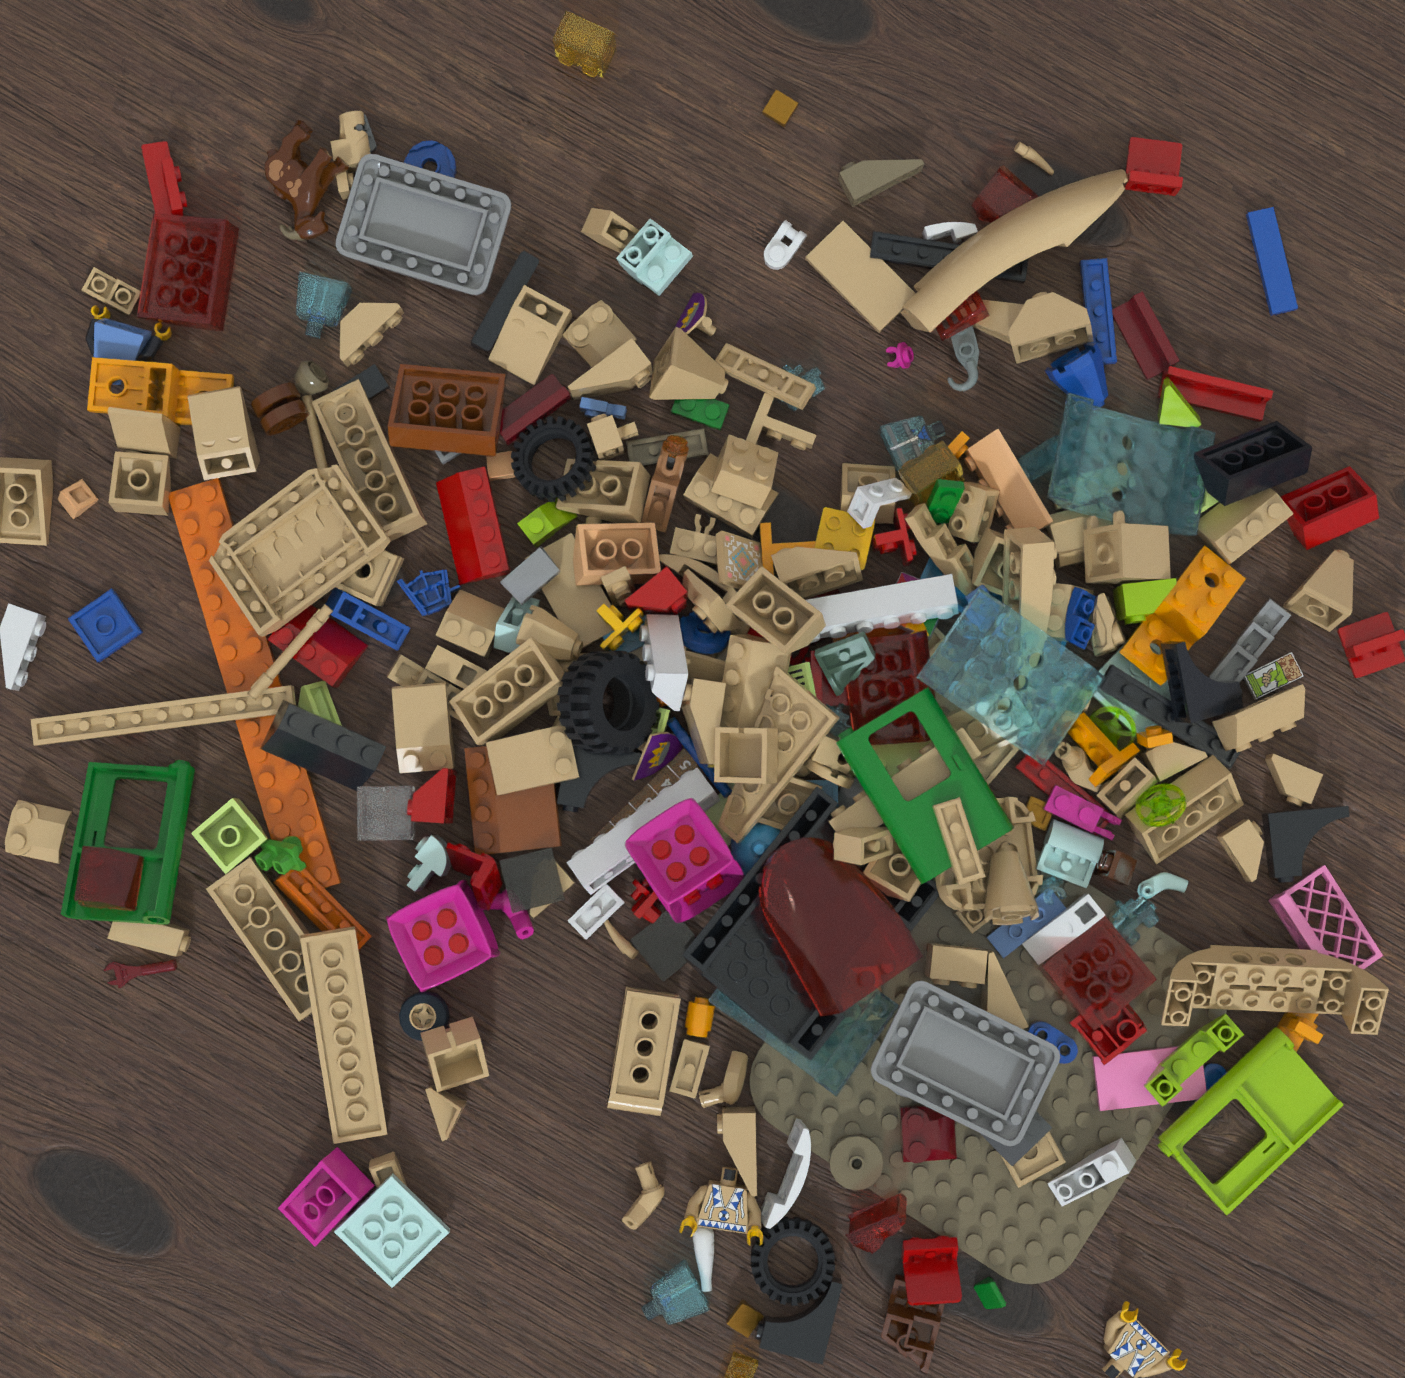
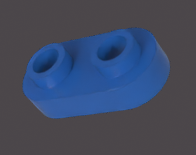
M1044 1021L1033 1022L1028 1027L1027 1032L1037 1036L1039 1031H1045L1046 1037L1044 1040L1056 1046L1059 1052L1061 1046H1068L1069 1051L1066 1055H1061L1060 1053L1059 1063H1070L1076 1058L1078 1053L1077 1044L1064 1033Z

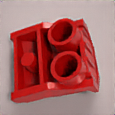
M1113 986L1070 1021V1024L1086 1040L1103 1065L1123 1052L1147 1031V1027L1138 1014Z

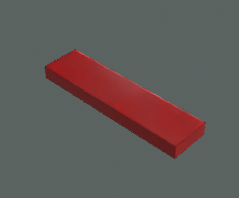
M1031 747L1015 766L1019 772L1046 795L1049 796L1054 785L1103 808V811L1111 814L1034 747ZM1100 817L1096 826L1104 829L1109 822Z

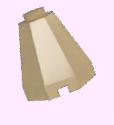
M531 605L529 609L532 614H525L517 635L516 644L522 645L532 637L557 662L572 661L575 656L579 657L583 642L579 641L580 635L543 608Z

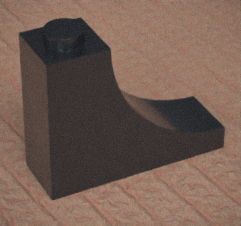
M1168 641L1161 643L1175 722L1194 723L1244 708L1243 694L1239 681H1215L1204 675L1193 663L1185 642Z
M572 742L579 777L561 782L557 804L563 805L562 810L578 813L579 808H585L592 789L604 776L621 767L638 765L642 753H588L583 749H579Z
M1349 806L1262 814L1269 878H1277L1278 883L1293 882L1294 876H1302L1303 856L1310 840L1328 823L1350 817Z
M833 1277L821 1297L811 1307L798 1314L787 1317L765 1316L764 1322L758 1323L755 1339H759V1348L823 1365L843 1285L841 1279Z

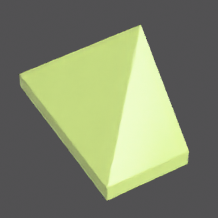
M324 680L301 687L299 707L341 725Z

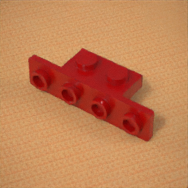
M166 141L143 144L141 149L162 246L169 247L187 244L188 236L183 217V208L187 207L185 192H179L177 182H182L179 166L173 165Z

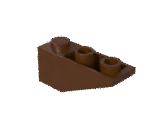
M1102 850L1099 862L1096 863L1094 868L1096 869L1094 875L1129 886L1138 860L1117 850Z

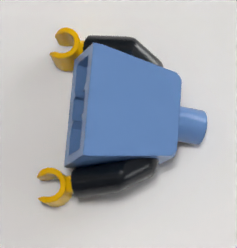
M95 305L91 308L94 319L90 321L85 340L91 355L95 358L150 362L159 351L163 341L171 337L172 331L168 327L165 333H159L162 323L158 322L154 327L156 335L152 336V331L110 320L111 314L106 306L103 313L98 315L99 308ZM116 380L112 384L121 385L122 380Z

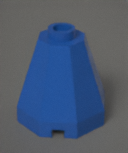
M1088 342L1083 344L1085 350L1079 351L1078 347L1071 349L1050 364L1052 368L1047 367L1045 372L1049 379L1082 409L1090 408L1091 411H1094L1105 404L1104 400L1108 396L1101 351L1096 343Z

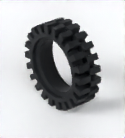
M553 416L547 417V423L539 419L536 421L538 425L536 428L531 424L526 428L529 430V433L527 435L523 432L520 433L519 437L522 442L515 441L513 447L517 452L511 453V458L515 461L511 463L512 469L515 471V477L526 491L534 497L537 496L542 501H545V498H547L549 502H555L556 497L560 501L567 500L565 494L568 493L571 497L576 496L577 494L574 490L579 487L582 491L586 487L583 481L590 482L592 476L589 472H595L596 469L593 461H597V455L594 453L595 447L591 439L580 425H576L570 419L566 421L564 417L558 416L557 421ZM556 438L572 442L576 448V459L573 467L567 474L555 480H544L534 475L532 470L533 456L543 443Z
M795 1216L792 1219L783 1217L771 1229L764 1227L762 1229L763 1244L760 1246V1239L756 1237L755 1244L751 1250L752 1274L756 1284L760 1286V1290L764 1294L769 1295L771 1300L775 1301L776 1299L780 1301V1304L784 1305L791 1303L792 1306H798L797 1303L803 1302V1304H806L812 1298L817 1299L819 1293L825 1292L828 1288L827 1284L832 1281L833 1271H835L834 1251L826 1233L817 1224H812L810 1220H802L800 1217ZM789 1236H798L806 1239L812 1244L818 1255V1264L814 1274L809 1280L798 1285H786L776 1280L770 1273L767 1264L768 1254L772 1246L782 1238Z

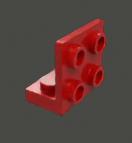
M1131 137L1126 164L1128 182L1124 183L1125 190L1176 196L1182 188L1183 177H1179L1182 144Z
M447 843L445 849L452 868L471 876L470 884L478 906L489 911L503 885L496 861L485 853L479 855L471 852L468 847L462 844L453 845Z

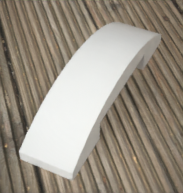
M796 1118L787 1140L793 1155L778 1194L767 1192L761 1207V1222L765 1228L771 1229L785 1216L797 1199L807 1176L811 1156V1140L809 1129L801 1119Z

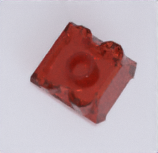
M1002 165L976 198L972 207L975 209L976 216L979 219L992 223L1008 212L1039 196L1008 168Z
M898 1194L847 1215L850 1219L849 1233L845 1235L851 1244L871 1254L875 1253L887 1237L896 1234L906 1223V1196Z

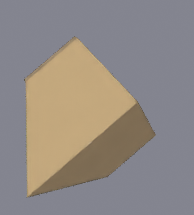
M431 1085L425 1090L441 1140L444 1141L450 1137L467 1101L445 1090L437 1093L435 1085Z

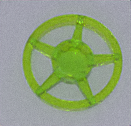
M1113 706L1103 707L1096 710L1090 716V719L1100 727L1102 733L1116 748L1117 740L1120 736H1131L1129 743L1123 748L1118 749L1119 751L1134 743L1136 725L1133 718L1123 709ZM1104 712L1116 713L1113 720L1105 722L1096 717ZM1119 715L1127 719L1132 731L1122 730L1118 722Z
M1158 784L1148 788L1139 796L1135 809L1138 818L1145 825L1161 827L1171 823L1174 824V821L1185 811L1187 802L1183 791L1179 787L1172 784ZM1167 790L1176 792L1181 798L1170 800L1169 796H1167ZM1161 791V794L1154 796L1150 801L1145 800L1151 794ZM1142 805L1151 809L1150 814L1146 818L1141 814ZM1180 805L1178 810L1171 815L1170 811L1172 808ZM1158 816L1166 817L1162 820H1154Z

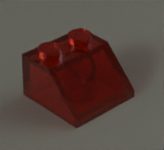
M83 846L74 900L82 907L136 911L144 857L111 848Z

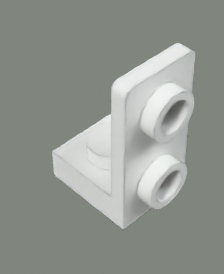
M897 478L857 487L847 512L863 529L872 526L880 506L909 499L912 493Z

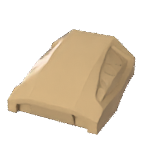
M1105 593L1098 595L1091 613V623L1095 624L1091 641L1096 657L1118 650L1117 646L1126 643L1109 597Z

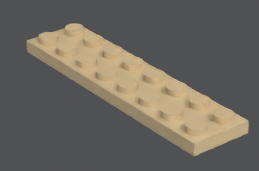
M355 926L300 935L333 1144L387 1135Z

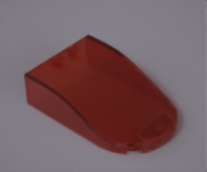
M800 838L780 846L768 858L762 870L764 871L762 884L759 886L761 908L820 1016L844 1012L923 957L898 913L856 864L834 860L833 843L820 838Z

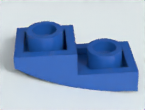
M1074 587L1066 614L1065 639L1085 650L1095 627V624L1089 622L1088 619L1094 609L1096 596L1084 589Z

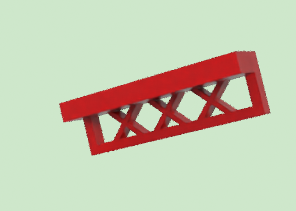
M1169 366L1163 372L1157 398H1161L1163 380L1169 377L1191 406L1261 422L1266 403L1272 399L1273 391Z

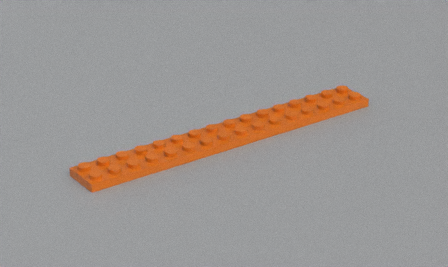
M215 478L170 492L169 501L228 694L250 691V687L263 672L265 673L275 660L269 640H267V635L261 637L257 634L209 562L211 555L214 556L220 546L219 540L222 535L234 526L219 478ZM279 674L273 679V683L268 688L282 687ZM276 715L235 720L271 840L282 842L287 836L299 838L303 847L299 858L306 864L307 867L305 869L324 888L342 883L308 770L260 749Z

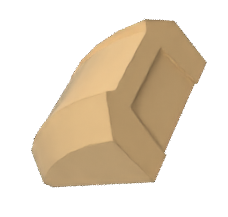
M1098 504L1050 515L1053 522L1046 529L1050 539L1054 541L1057 547V557L1054 559L1057 569L1085 562L1083 530L1087 529V518L1093 515L1096 516L1099 527L1112 525L1108 510Z

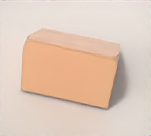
M512 451L496 453V456H486L490 481L515 477V471L511 466V463L514 462L511 458Z
M81 479L62 490L58 501L69 515L75 519L95 504L98 498L84 480Z

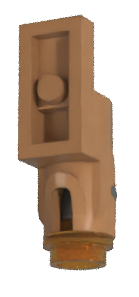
M677 435L668 436L662 444L641 523H655L656 530L665 533L689 450L687 440Z

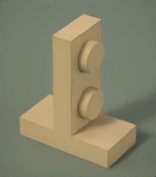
M764 393L746 441L757 444L761 432L765 431L767 432V437L777 441H781V438L791 441L790 445L797 449L805 450L806 447L812 449L816 438L815 434L768 417L774 402V396Z

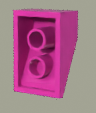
M337 1147L318 1163L278 1209L316 1247L375 1185Z

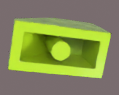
M556 497L555 502L543 504L517 523L535 548L577 517L576 513L556 508L558 497Z

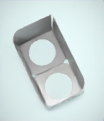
M538 548L500 583L523 605L556 577L560 570L545 550Z

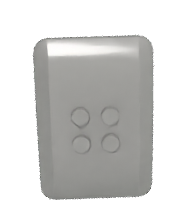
M367 154L361 158L357 167L337 234L336 248L345 257L477 296L483 294L488 288L512 204L509 197L502 192L380 155Z
M916 981L909 986L871 1065V1075L878 1083L1003 1145L1015 1146L1021 1142L1059 1064L1060 1052L1052 1043L928 982Z

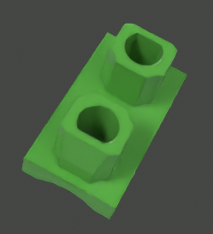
M287 836L282 842L267 839L260 845L262 851L255 856L259 868L264 871H268L273 866L275 871L285 875L291 869L302 871L307 867L299 858L303 847L300 839L295 836Z

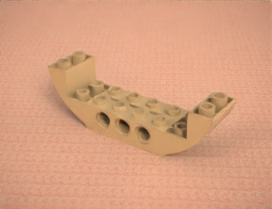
M1210 945L1208 949L1187 955L1172 969L1161 1025L1189 1026L1192 1008L1342 1015L1351 1034L1378 1035L1389 989L1367 971L1344 960L1318 953L1317 950Z

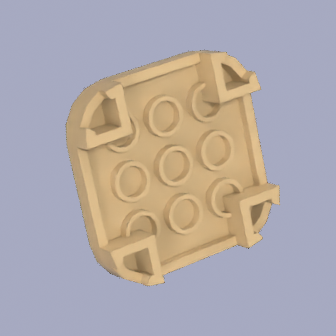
M996 798L1014 826V829L977 851L986 877L958 885L952 867L935 877L939 897L950 908L960 911L985 909L991 855L996 853L998 848L1011 847L1012 851L1018 852L1034 896L1038 887L1042 885L1043 875H1038L1036 869L1031 822L1036 820L1033 811L1029 812L1026 806L1018 801V798Z

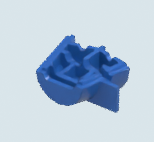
M421 570L420 575L408 584L403 579L397 581L422 616H427L449 607L452 603L451 593L462 589L460 585L452 588L449 587L447 570L427 573Z

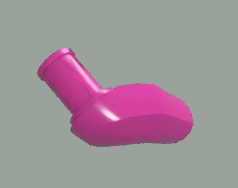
M505 889L502 893H498L490 909L505 912L520 939H526L533 935L534 929L529 913L515 891Z

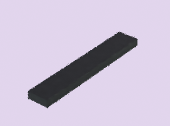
M873 231L870 258L932 269L960 245ZM1028 258L1013 265L993 279L1024 283L1026 280Z
M1109 665L1096 687L1156 725L1172 732V735L1193 748L1206 752L1208 757L1214 755L1228 769L1232 768L1240 754L1235 749L1225 751L1215 728L1202 720L1194 723L1175 722L1172 702L1114 665Z

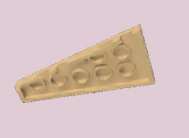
M776 666L774 670L773 681L770 689L766 692L765 703L754 725V728H778L777 783H735L731 795L728 796L718 826L736 843L743 841L840 718L781 666Z

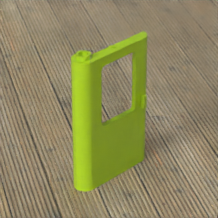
M1274 1027L1157 1137L1160 1141L1157 1145L1158 1148L1168 1158L1172 1155L1225 1215L1233 1211L1343 1106V1103L1330 1092L1293 1049L1295 1046L1292 1041L1277 1027ZM1237 1099L1263 1128L1265 1136L1216 1183H1211L1184 1153L1183 1146L1231 1100Z

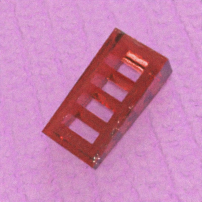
M978 291L971 294L946 317L950 328L945 330L941 322L936 327V330L941 340L944 341L989 317L990 315ZM972 303H974L977 308L973 312L969 306ZM963 308H965L968 314L964 318L960 312V310ZM954 313L956 314L959 320L955 324L950 316Z

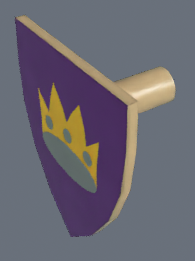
M693 293L675 327L682 329L686 334H689L694 328H698L710 337L715 333L716 327L712 325V320L709 317H705L707 311L705 295Z
M669 732L650 734L647 742L645 741L638 748L642 751V755L632 780L650 776L672 761L683 749L678 738Z

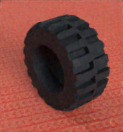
M593 651L579 656L577 661H573L567 668L569 672L563 674L561 679L563 684L562 687L558 688L557 693L560 696L559 703H557V711H560L561 717H559L561 726L566 728L565 734L569 739H573L572 742L575 746L588 753L627 754L635 748H639L645 742L644 739H647L652 733L651 727L656 724L658 718L655 716L656 710H659L657 696L652 693L650 681H646V664L640 661L636 655L626 651ZM607 684L610 685L614 697V709L609 722L603 711V694Z

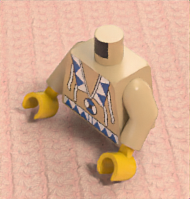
M722 1167L720 1181L709 1180L708 1185L701 1186L689 1199L684 1216L685 1219L679 1228L680 1233H682L684 1226H690L692 1228L690 1237H692L698 1226L747 1234V1244L749 1246L750 1238L757 1236L760 1239V1246L763 1244L761 1210L755 1196H751L750 1192L747 1191V1186L736 1184L738 1169Z
M1128 1301L1123 1303L1122 1310L1118 1311L1107 1321L1103 1338L1105 1343L1104 1349L1112 1356V1359L1102 1370L1110 1378H1117L1124 1370L1133 1378H1145L1172 1369L1180 1371L1185 1368L1188 1359H1177L1182 1353L1181 1349H1175L1172 1356H1169V1350L1137 1320L1139 1309L1136 1308L1135 1311H1128L1130 1305Z

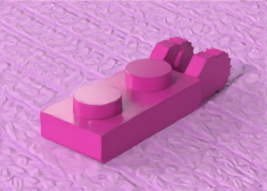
M1054 785L1043 810L1089 833L1094 832L1111 841L1115 835L1106 829L1096 826L1099 818L1101 817L1113 825L1120 826L1122 822L1121 819L1103 811V808Z

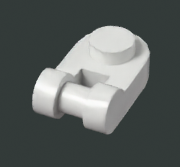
M785 220L764 250L765 264L773 270L784 268L800 248L807 234L802 231H796L792 228V224ZM785 236L793 241L789 247L781 242Z

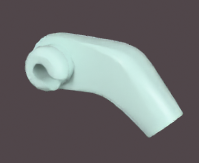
M1162 872L1142 881L1138 885L1137 892L1143 899H1149L1165 889L1184 893L1188 880L1171 873Z

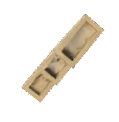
M925 503L916 505L905 520L935 565L944 575L952 574L954 586L967 596L978 588V586L972 584L974 559L967 545L957 546L946 524L936 525Z
M399 654L386 676L401 686L446 682ZM446 682L450 715L461 721L449 702L461 690Z

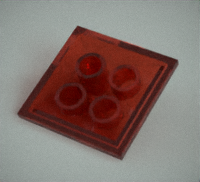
M1106 916L1038 967L1052 987L1093 1031L1157 980Z

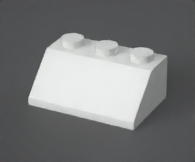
M647 614L645 624L641 625L639 630L640 641H644L642 658L643 661H647L645 670L646 681H650L652 693L674 711H680L688 678V669L679 616Z

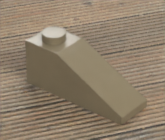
M922 159L863 160L857 164L853 161L841 168L838 181L852 207L922 172L924 162Z

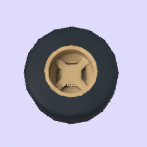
M431 991L418 992L408 997L402 1004L399 1012V1021L403 1031L410 1038L422 1041L420 1033L441 1026L446 1028L450 1018L449 1008L445 1000L437 993Z

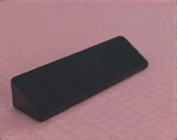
M524 250L523 252L521 251L471 340L472 347L483 351H489L492 348L524 285H527L538 266V258Z

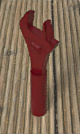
M169 960L142 966H129L113 961L108 964L104 971L114 969L116 980L107 983L118 985L119 988H122L129 980L137 976L177 970L176 960Z

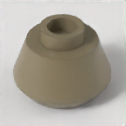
M302 361L294 376L296 381L294 384L302 394L314 395L328 388V376L313 361Z

